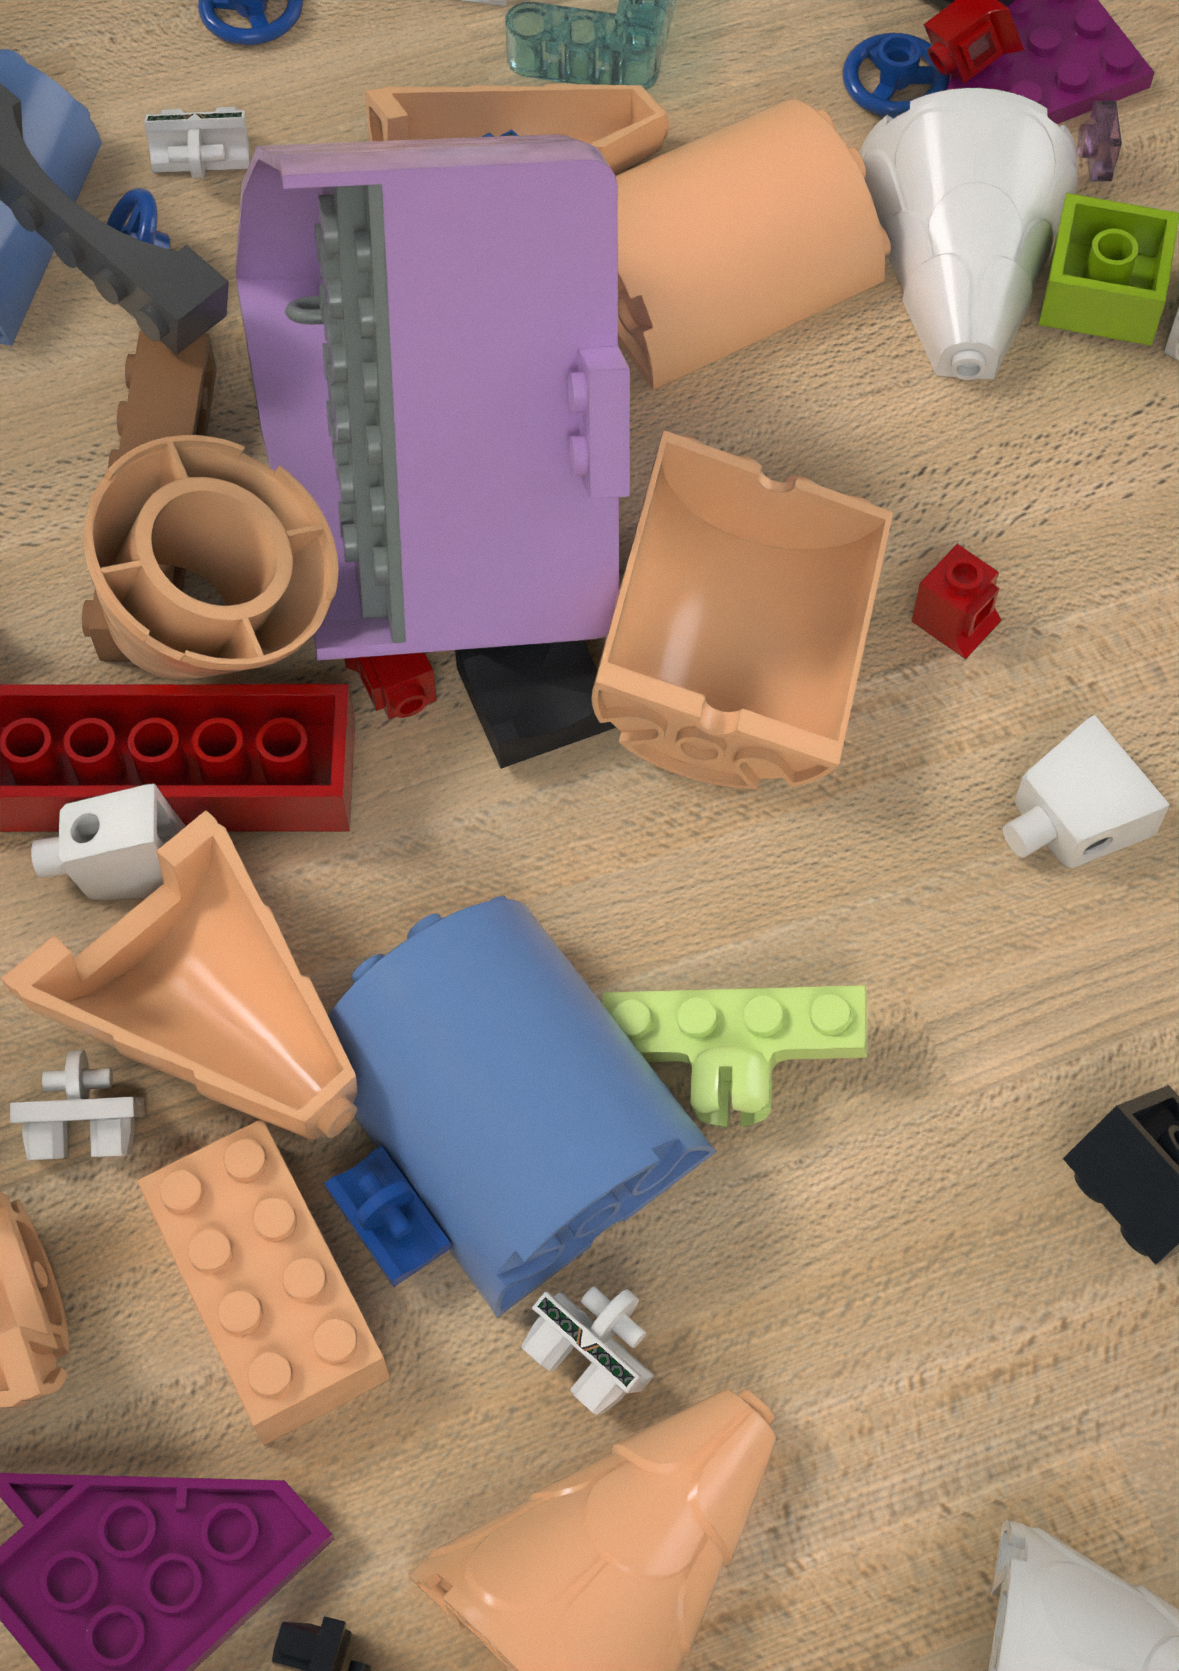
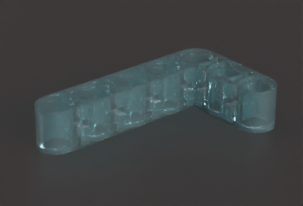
M619 0L616 13L539 2L516 4L509 9L505 16L507 63L512 71L525 77L573 84L641 85L647 90L658 79L677 0Z

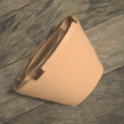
M178 435L152 440L139 445L113 463L94 490L88 503L83 528L84 552L110 634L118 648L131 662L155 676L179 681L194 680L259 668L280 661L299 650L312 638L322 625L331 601L336 595L339 572L337 550L330 527L321 509L302 484L280 465L274 471L262 462L242 453L245 446L217 437ZM159 565L178 566L200 575L216 588L227 606L208 604L188 596L169 581Z

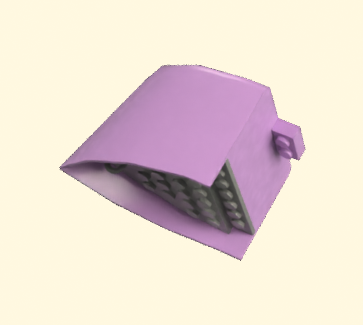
M559 134L257 146L241 186L236 253L237 290L261 433L269 467L275 471L278 465H280L301 483L313 497L330 527L337 550L339 572L336 595L331 601L322 625L314 634L317 660L592 640L605 637L608 634L619 593V497L630 496V368L618 347V185L616 175L599 149L589 143Z

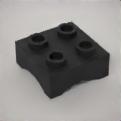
M585 640L455 650L458 673L501 769L616 728L611 722L600 723L593 710L591 697L598 669Z

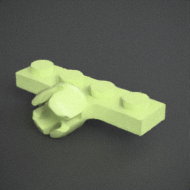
M865 985L603 992L602 1004L647 1062H685L691 1064L690 1105L697 1118L709 1125L729 1127L731 1095L733 1110L741 1111L740 1127H749L764 1121L771 1112L772 1070L778 1062L787 1059L867 1058L868 994Z

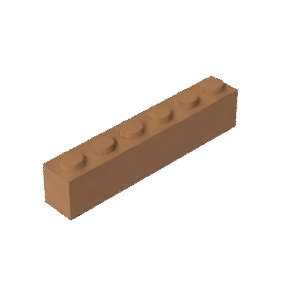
M139 331L136 354H128L126 358L125 381L129 394L127 401H120L118 404L117 430L121 440L119 449H112L110 452L108 469L127 452L152 440L178 435L207 436L217 372L209 334L204 333L176 355L160 340L153 341L143 331ZM159 565L169 581L183 592L186 569L173 565ZM95 589L93 600H85L83 605V634L85 637H91L99 661L131 662L118 648L110 634Z

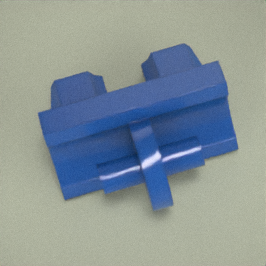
M382 1145L373 1150L353 1168L324 1182L327 1192L393 1287L451 1249L450 1241Z

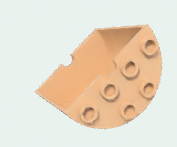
M795 99L784 100L616 175L618 185V342L653 390L885 281V256L890 254L891 244L886 231L879 223L871 194L864 180L866 176L864 161L857 149L854 147L847 148L836 132L833 122L825 110L819 109L816 111L808 104Z
M663 430L592 690L591 699L595 715L600 723L611 722L621 731L618 743L627 750L664 770L696 781L731 788L758 790L760 779L783 778L790 787L801 786L821 779L835 770L840 763L893 512L873 505L862 497L847 496L819 486L806 477L791 476L783 482L773 481L762 473V465L750 457L735 456L704 445L691 436L676 435Z

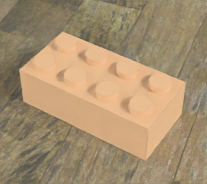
M260 1119L137 1180L139 1188L263 1445L390 1380L385 1359L263 1120Z

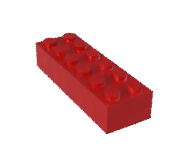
M0 684V832H59L60 810L65 804L148 784H155L185 826L190 824L204 811H207L216 819L218 824L226 828L227 832H350L355 716L349 684Z

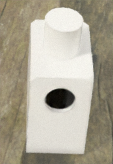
M1093 715L1031 767L1022 777L1015 798L1017 809L1022 815L1003 826V834L1009 847L1021 858H1025L1047 845L1063 866L1074 868L1157 834L1170 804L1099 719Z
M155 784L142 785L67 803L60 810L59 837L33 841L31 848L33 867L40 878L67 874L89 899L145 898L164 884L157 850L186 826Z

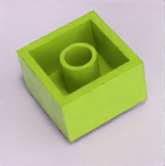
M1066 193L1055 236L1038 325L1152 346L1166 302L1179 213Z

